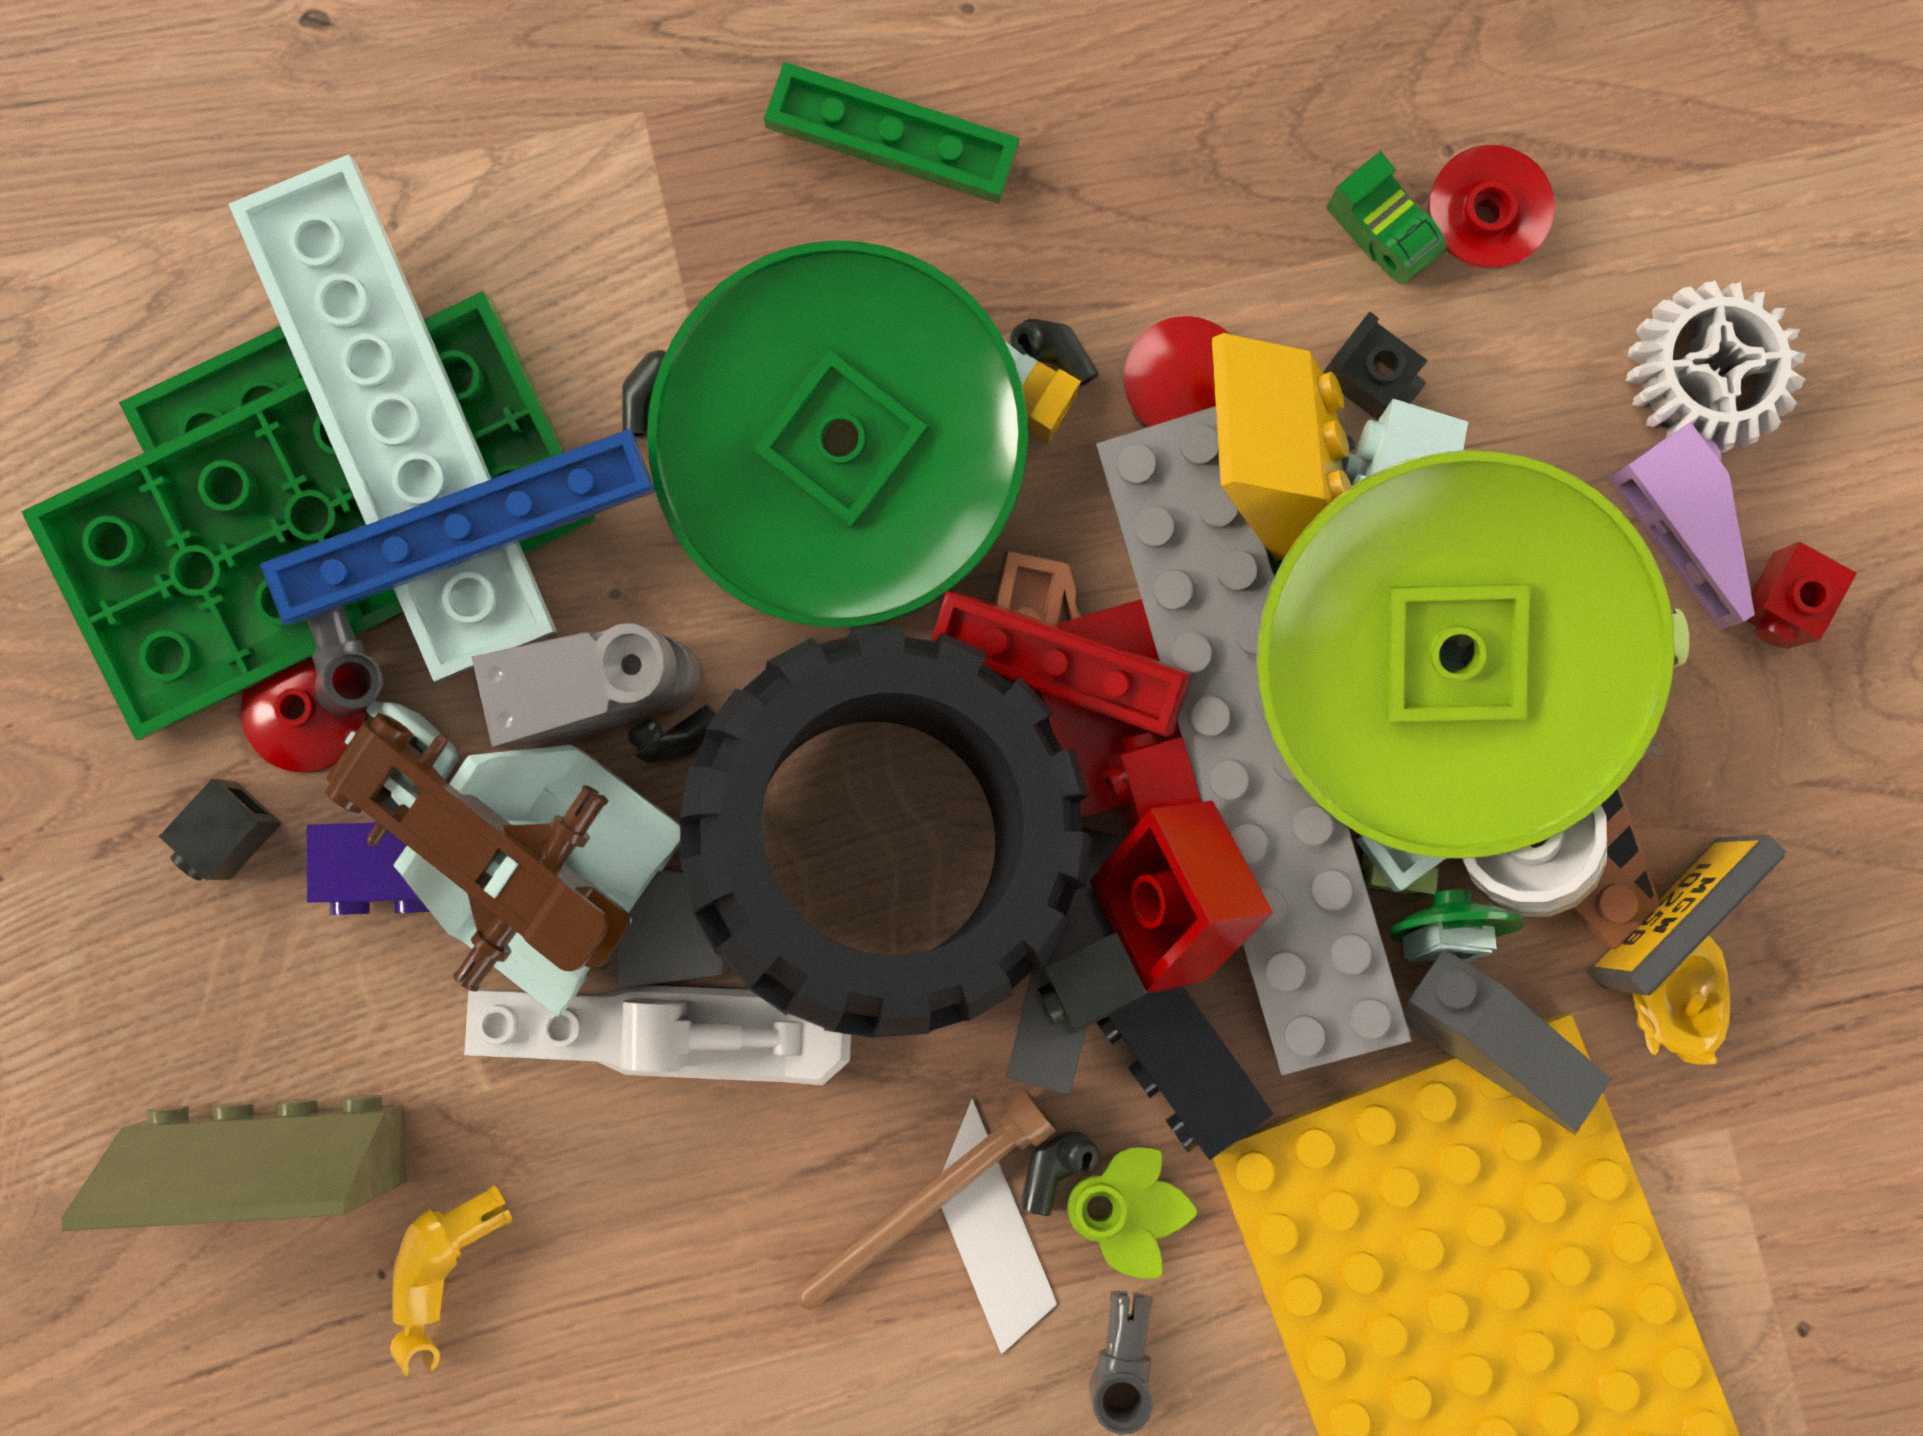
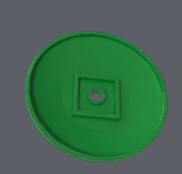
M840 240L811 242L765 255L740 268L711 290L686 317L663 357L653 386L647 429L649 465L660 507L673 534L700 570L721 589L740 602L762 613L803 625L833 628L866 626L910 614L943 596L946 591L952 590L966 578L989 553L1002 534L1014 510L1023 483L1029 440L1026 400L1015 361L1003 336L990 316L973 296L955 280L933 265L908 253L877 244ZM837 422H851L858 431L856 448L846 456L832 455L828 451L825 442L829 428Z

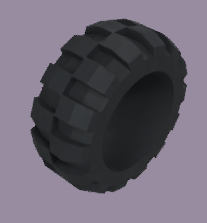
M901 625L851 627L847 637L821 644L810 638L768 660L765 670L742 690L735 688L707 726L705 738L692 767H689L680 815L682 873L685 875L694 906L693 913L716 955L720 954L746 983V988L783 1014H790L824 1028V1031L868 1038L929 1034L930 1031L962 1021H970L1013 996L1012 989L1034 968H1040L1045 965L1071 924L1067 920L1066 915L1075 891L1086 886L1092 836L1082 832L1080 801L1089 796L1074 748L1062 750L1046 722V719L1054 712L1021 676L1012 684L985 665L983 662L987 652L943 633L939 635L935 642L906 637ZM859 722H888L914 728L932 736L950 748L964 761L982 787L990 807L995 831V855L991 877L980 903L970 918L956 933L932 950L909 955H882L856 950L840 944L808 924L794 910L777 885L768 864L762 835V811L767 785L781 764L796 749L823 732L835 727Z

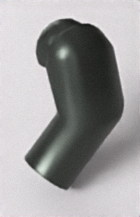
M1064 1132L1037 1147L1030 1158L1020 1209L1032 1214L1051 1216L1058 1182L1079 1171L1088 1173L1093 1170L1099 1160L1097 1145L1086 1134L1081 1132Z

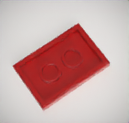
M1142 599L1054 624L1160 661ZM1036 691V694L1054 712L1046 719V722L1062 750L1071 748L1075 750L1089 795L1080 801L1081 818L1114 808L1109 801L1103 782V772L1110 770L1105 754L1124 749L1122 737L1146 729ZM1178 721L1171 736H1182Z

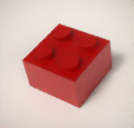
M1213 800L1150 808L1089 881L1114 933L1117 932L1147 993L1206 982L1273 913Z

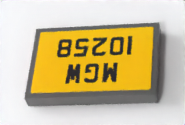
M1770 835L1717 838L1659 897L1661 904L1616 949L1609 948L1587 973L1602 988L1646 996L1651 995L1785 857L1786 851Z

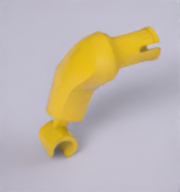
M495 1186L488 1188L486 1192L443 1215L439 1210L433 1212L431 1209H428L406 1230L395 1260L392 1286L393 1323L404 1326V1329L396 1334L390 1345L391 1355L405 1376L409 1374L408 1363L410 1358L418 1351H420L421 1360L429 1372H433L439 1364L440 1352L425 1332V1324L440 1321L444 1280L457 1265L456 1259L461 1256L459 1249L503 1225L507 1226L512 1223L509 1209L503 1210L502 1205L506 1204Z

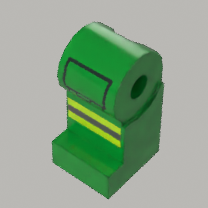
M1380 150L1336 187L1326 209L1373 262L1376 261L1393 280L1406 284L1446 251L1447 246L1445 238L1435 221L1426 212L1418 208L1395 180L1393 175L1396 169Z

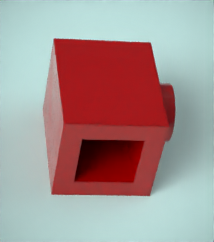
M1800 541L1773 552L1751 592L1755 615L1746 621L1756 626L1754 632L1759 638L1780 648L1789 649L1822 639L1857 573Z
M1144 730L1122 737L1124 749L1105 754L1110 769L1103 772L1105 790L1112 806L1115 809L1121 807L1128 829H1134L1150 808L1201 802L1183 736L1161 737L1160 734Z

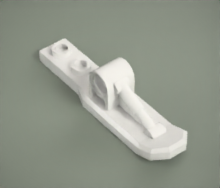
M646 984L622 987L602 995L576 994L560 1017L555 1016L525 991L479 989L477 992L468 990L464 1055L596 1061L624 1075L787 1082L823 1086L850 1061L852 1035L824 1031V1028L790 1014L785 1015L749 989Z

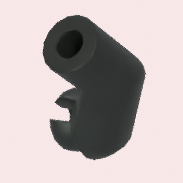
M1028 319L1016 325L1012 330L1010 344L1022 355L1027 354L1037 361L1057 364L1059 369L1081 381L1079 388L1087 385L1099 375L1074 330L1068 325L1041 319Z
M654 350L646 353L626 377L622 385V431L631 429L634 432L635 438H647L649 406L653 386L666 353L664 350Z
M706 704L665 733L660 728L658 721L649 717L628 731V741L638 751L634 755L646 763L682 758L701 747L705 738L706 728L716 714Z

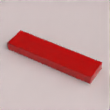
M949 590L945 593L931 640L935 642L941 633L987 652L983 663L1008 681L1015 682L1021 676L1033 690L1166 737L1173 735L1193 674L1187 670L954 590Z

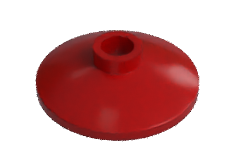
M1481 145L1457 154L1440 170L1430 190L1428 215L1440 228L1446 241V251L1453 257L1470 266L1484 269H1500L1522 262L1542 245L1553 224L1555 199L1549 179L1540 166L1530 157L1506 146ZM1485 206L1491 209L1494 213L1495 221L1493 223H1486L1479 219L1476 215V208Z
M313 658L245 690L242 698L241 719L249 743L268 763L291 772H315L335 765L348 746L345 740L351 731L357 732L368 717V712L366 711L368 706L354 715L338 716L329 713L320 705L315 696L314 684L318 674ZM349 669L334 671L332 684L336 693L349 700L362 697L364 685L356 672ZM300 696L305 703V711L300 718L293 720L288 714V704L293 698Z

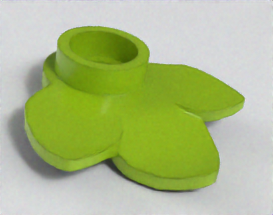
M1142 1146L1130 1147L1118 1152L1109 1161L1102 1175L1088 1176L1078 1182L1069 1195L1067 1211L1073 1228L1081 1236L1088 1240L1099 1242L1102 1254L1111 1268L1134 1278L1154 1279L1161 1277L1163 1271L1161 1253L1156 1239L1164 1238L1183 1228L1195 1218L1197 1209L1179 1188L1168 1182L1158 1180L1162 1167L1161 1151ZM1104 1196L1111 1201V1210L1105 1217L1095 1218L1087 1212L1088 1203L1092 1198Z

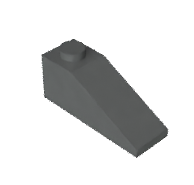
M1447 950L1441 952L1408 1000L1404 1017L1409 1028L1574 1135L1577 1134L1612 1079L1503 985Z

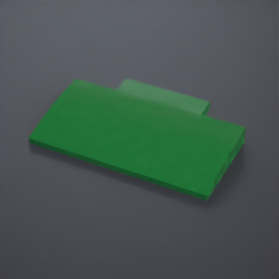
M484 291L424 319L492 479L565 452L494 302ZM281 326L119 402L144 453L21 511L135 740H143L280 672L311 659V654L316 652L317 649L308 620L292 626H284L282 624L260 564L366 525ZM594 514L519 542L524 555L597 521V518ZM394 588L345 606L355 637L404 614Z

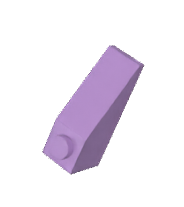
M1689 422L1608 479L1718 629L1722 630L1745 622L1754 616L1755 613L1730 475L1721 463L1722 457L1716 443L1712 439L1709 442H1705L1694 425Z

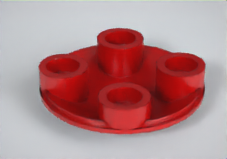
M1193 316L1168 318L1154 324L1142 333L1133 344L1124 368L1125 393L1135 419L1141 425L1151 427L1215 407L1212 337L1223 333H1230L1214 322Z

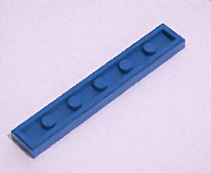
M627 429L261 563L260 566L282 624L284 626H292L656 491L634 432L631 429Z

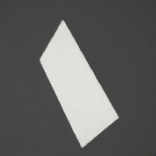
M973 1098L942 1172L988 1136ZM998 1161L941 1208L1002 1355L1054 1308L1057 1302Z

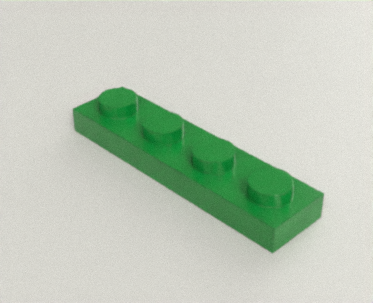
M783 62L763 118L767 129L1000 204L1019 149L1018 137L787 62Z

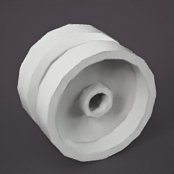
M1600 805L1588 816L1568 829L1544 840V844L1537 848L1528 846L1512 852L1486 857L1462 858L1474 887L1494 906L1507 909L1522 917H1551L1576 907L1597 887L1607 864L1606 814Z

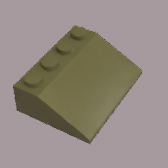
M361 1095L342 1098L341 1108L318 1110L317 1099L314 1098L280 1101L276 1103L277 1112L253 1113V1102L212 1106V1116L189 1117V1106L148 1109L147 1120L120 1129L61 1217L62 1231L346 1215L406 1183L404 1105L382 1106V1095Z

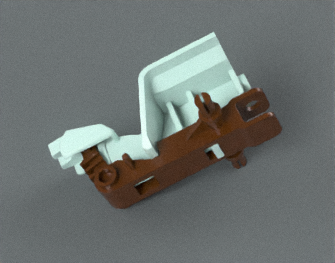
M374 700L366 709L371 716L375 717L374 720L364 721L358 731H351L345 740L348 746L327 775V780L330 784L325 790V794L340 807L353 813H361L363 810L377 822L367 837L369 846L375 847L379 845L388 831L407 845L393 866L449 935L461 940L472 949L459 969L453 974V978L457 983L463 982L461 984L462 987L477 992L491 969L495 967L555 1016H562L587 980L588 976L586 973L589 969L604 965L627 934L632 922V918L629 917L628 913L657 871L664 869L680 846V824L593 757L572 745L468 755L448 784L445 780L459 760L457 748L421 714L398 703Z

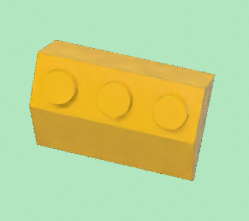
M1223 333L1212 337L1221 487L1274 560L1278 561L1284 559L1298 536L1314 517L1337 496L1352 487L1342 466V459L1350 455L1349 444L1344 429L1337 419V410L1344 408L1343 393L1335 374L1331 371L1324 374L1310 351Z

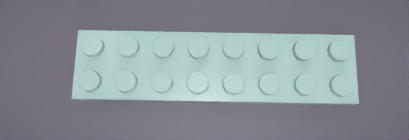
M348 154L229 203L228 205L366 525L492 479L356 161ZM519 542L394 588L434 682H441L474 668L471 656L531 644L557 633Z

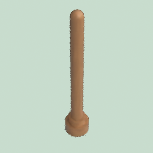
M1025 1089L1005 1105L1008 1112L999 1118L1002 1124L1000 1127L804 1283L797 1292L799 1305L807 1310L818 1307L1015 1147L1019 1146L1023 1150L1031 1143L1038 1147L1057 1131L1055 1124L1030 1092Z

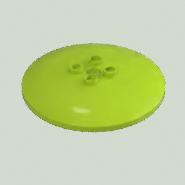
M1483 450L1437 452L1405 460L1362 479L1337 496L1301 532L1284 557L1271 583L1263 607L1256 655L1258 689L1267 725L1283 760L1300 785L1321 807L1338 821L1378 843L1408 853L1440 858L1486 857L1531 846L1568 829L1606 801L1627 779L1643 757L1654 737L1666 707L1672 683L1675 657L1674 624L1670 600L1663 577L1651 551L1636 528L1622 512L1596 489L1557 467L1525 456ZM1453 635H1468L1474 644V655L1471 661L1465 667L1458 670L1445 669L1439 659V651L1443 642Z

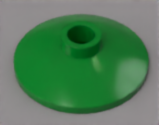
M1453 889L1432 894L1433 907L1403 918L1389 928V935L1391 940L1403 943L1405 935L1427 925L1442 922L1443 929L1473 928L1483 930V925L1493 926L1495 937L1518 931L1523 928L1524 924L1523 917L1517 913L1492 905L1473 903L1471 890Z

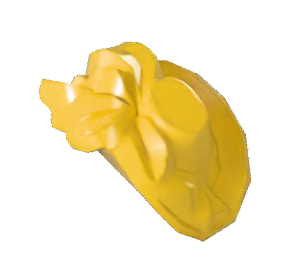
M1708 935L1651 995L1646 996L1632 993L1635 1003L1634 1008L1638 1012L1636 1024L1644 1031L1646 1046L1652 1056H1655L1659 1051V1047L1664 1045L1670 1052L1676 1053L1686 1063L1698 1065L1717 1063L1714 1053L1725 1040L1730 1023V991L1723 951Z

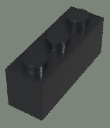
M1184 986L1147 993L1140 1001L1096 1022L1112 1045L1123 1038L1137 1060L1127 1067L1148 1097L1152 1098L1159 1092L1164 1096L1175 1112L1165 1121L1187 1152L1199 1146L1207 1158L1211 1160L1274 1115Z

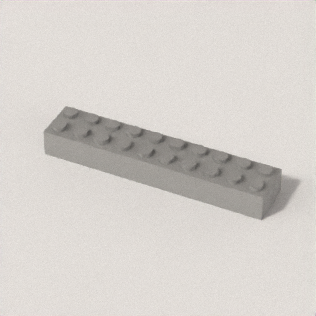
M1216 406L1096 443L1160 662L1193 673L1177 721L1184 739L1201 802L1213 800L1273 911L1269 918L1243 943L1281 1076L1411 1042L1348 826L1338 821L1321 807L1300 785L1283 760L1271 736L1263 713L1257 681V640L1263 607L1274 576L1264 544L1221 487Z

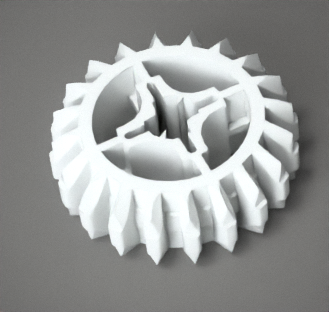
M1715 280L1705 282L1697 289V292L1691 286L1685 287L1673 295L1672 301L1662 300L1652 309L1651 316L1653 319H1646L1638 326L1635 334L1641 341L1632 345L1627 354V357L1640 365L1627 373L1625 381L1643 385L1644 389L1633 398L1632 405L1644 406L1649 403L1655 411L1648 417L1646 426L1655 427L1663 421L1669 425L1666 434L1667 438L1691 422L1705 442H1709L1712 439L1716 443L1720 453H1725L1732 449L1735 443L1739 447H1748L1758 441L1760 434L1767 435L1776 430L1781 423L1779 416H1784L1791 412L1797 404L1790 393L1802 388L1806 380L1791 370L1804 362L1807 353L1790 350L1789 343L1798 337L1800 329L1788 328L1783 331L1778 321L1782 319L1786 308H1775L1768 313L1762 308L1765 300V291L1755 292L1744 300L1741 282L1731 283L1721 292ZM1694 325L1696 337L1690 341V353L1680 360L1673 361V349L1679 332L1683 327ZM1711 359L1713 360L1711 367L1717 363L1720 368L1713 371L1709 364L1702 363ZM1719 370H1730L1722 376L1718 375ZM1752 374H1756L1753 396L1747 407L1743 411L1737 412L1735 398L1741 395V381ZM1683 388L1686 389V390H1688L1689 392H1691V394L1695 397L1696 401H1694V400L1683 390Z

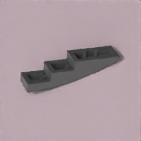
M1082 827V832L1092 836L1086 886L1075 891L1066 915L1071 925L1045 965L1040 968H1034L1031 972L1022 1006V1014L1005 1074L1006 1078L1070 1095L1087 1027L1069 1034L1064 1021L1053 1025L1042 1006L1036 989L1045 985L1041 976L1044 967L1110 935L1111 925L1089 881L1125 839L1086 827Z

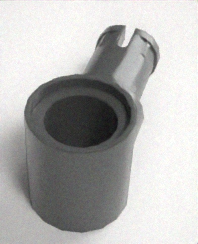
M345 606L309 619V627L317 649L311 655L318 674L314 684L315 696L318 702L329 713L338 716H351L364 710L380 694L383 685L382 672L377 662L366 655L362 640H355ZM349 669L356 672L364 683L362 697L349 700L336 693L332 684L334 671Z
M1112 1291L1110 1295L1111 1309L1106 1349L1099 1351L1098 1365L1092 1373L1089 1387L1093 1410L1099 1423L1108 1431L1123 1435L1132 1434L1142 1429L1150 1419L1153 1409L1152 1395L1148 1386L1151 1358L1145 1355L1149 1314L1153 1298L1146 1294L1133 1292L1132 1310L1128 1314L1130 1305L1128 1292ZM1126 1382L1138 1389L1136 1398L1130 1405L1124 1408H1114L1103 1401L1105 1392L1115 1383Z

